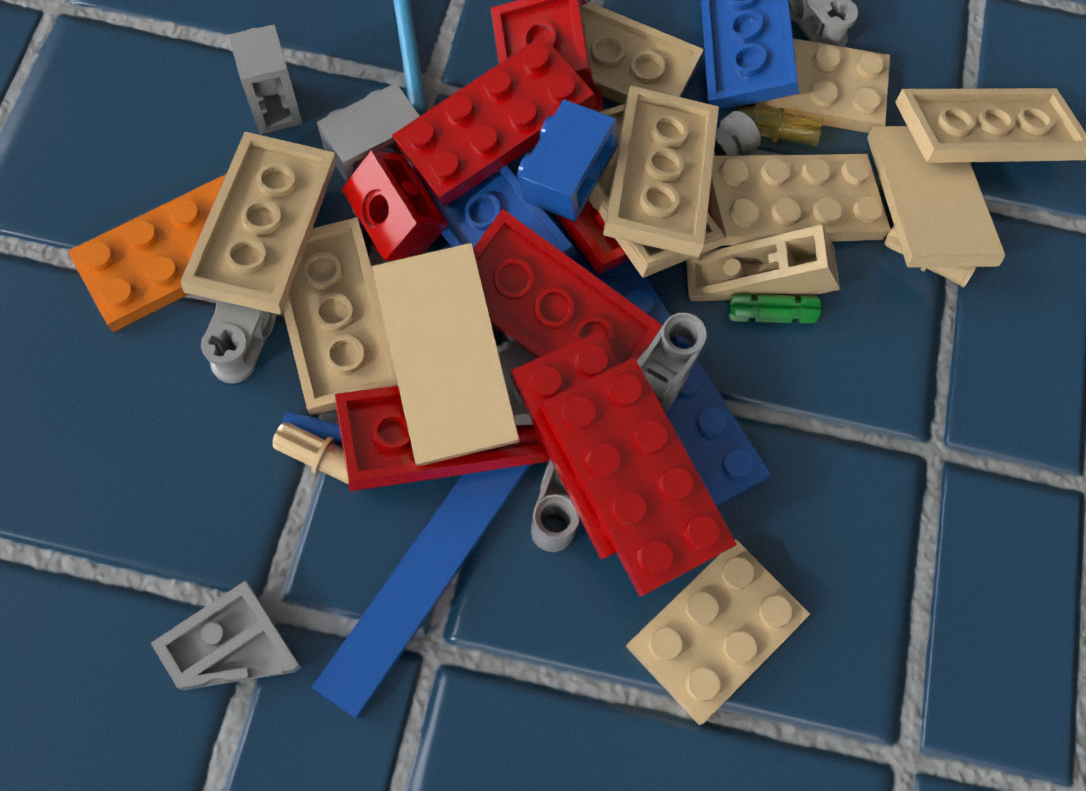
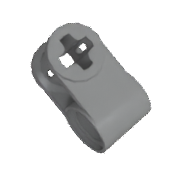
M789 0L791 19L796 22L809 41L841 47L846 46L848 41L847 30L854 25L858 17V9L851 0Z
M217 301L214 315L206 333L202 337L201 348L204 356L211 364L212 372L218 380L235 384L243 382L250 377L255 369L264 343L274 328L277 314Z
M677 313L670 316L649 348L637 360L665 413L671 408L685 385L707 338L703 322L697 316L690 313ZM674 336L685 337L691 342L693 347L688 349L678 348L671 343L669 338Z
M550 459L541 483V492L534 508L530 532L532 540L539 548L548 552H558L571 544L576 534L580 517ZM549 515H557L564 519L568 528L562 532H550L545 529L541 520Z

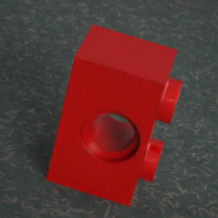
M370 151L341 189L352 206L354 215L361 221L371 237L376 251L385 261H396L424 254L449 225L403 154Z

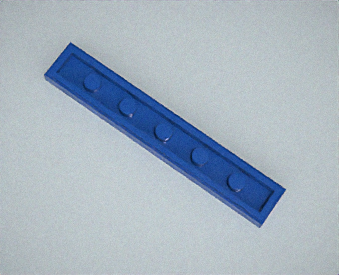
M532 464L461 475L311 688L358 720Z

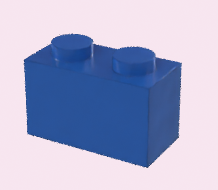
M563 99L555 115H549L546 118L541 129L540 140L532 153H527L519 165L518 179L525 202L576 222L618 147L616 118Z

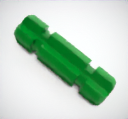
M733 294L728 302L729 319L735 322H748L749 317H751L755 322L792 323L793 319H797L798 323L814 324L821 316L820 298L816 296H800V300H795L794 295L756 294V299H751L750 294Z

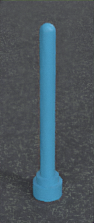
M393 0L407 96L414 109L421 116L427 112L411 1Z

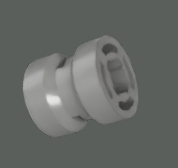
M733 111L721 120L719 128H716L714 156H744L759 147L761 142L760 132L749 116L740 111Z

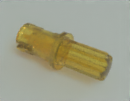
M744 105L738 106L736 111L745 113L753 120L760 132V136L773 138V143H777L778 139L809 144L814 147L818 145L821 134L819 130L822 128L823 118L784 113L785 108L780 107L779 112Z

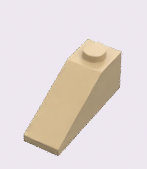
M823 224L700 254L699 257L686 260L689 299L692 302L729 301L733 294H750L751 299H756V294L794 295L795 299H799L800 296H813L840 290L835 248Z

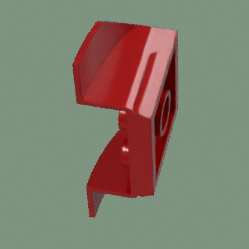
M516 0L491 8L499 63L543 35L595 93L597 105L592 107L591 110L597 112L604 111L602 94L593 79L581 6L587 4L586 0Z

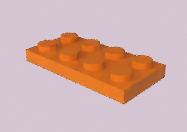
M226 174L68 250L73 263L112 332L188 295V293H184L180 281Z

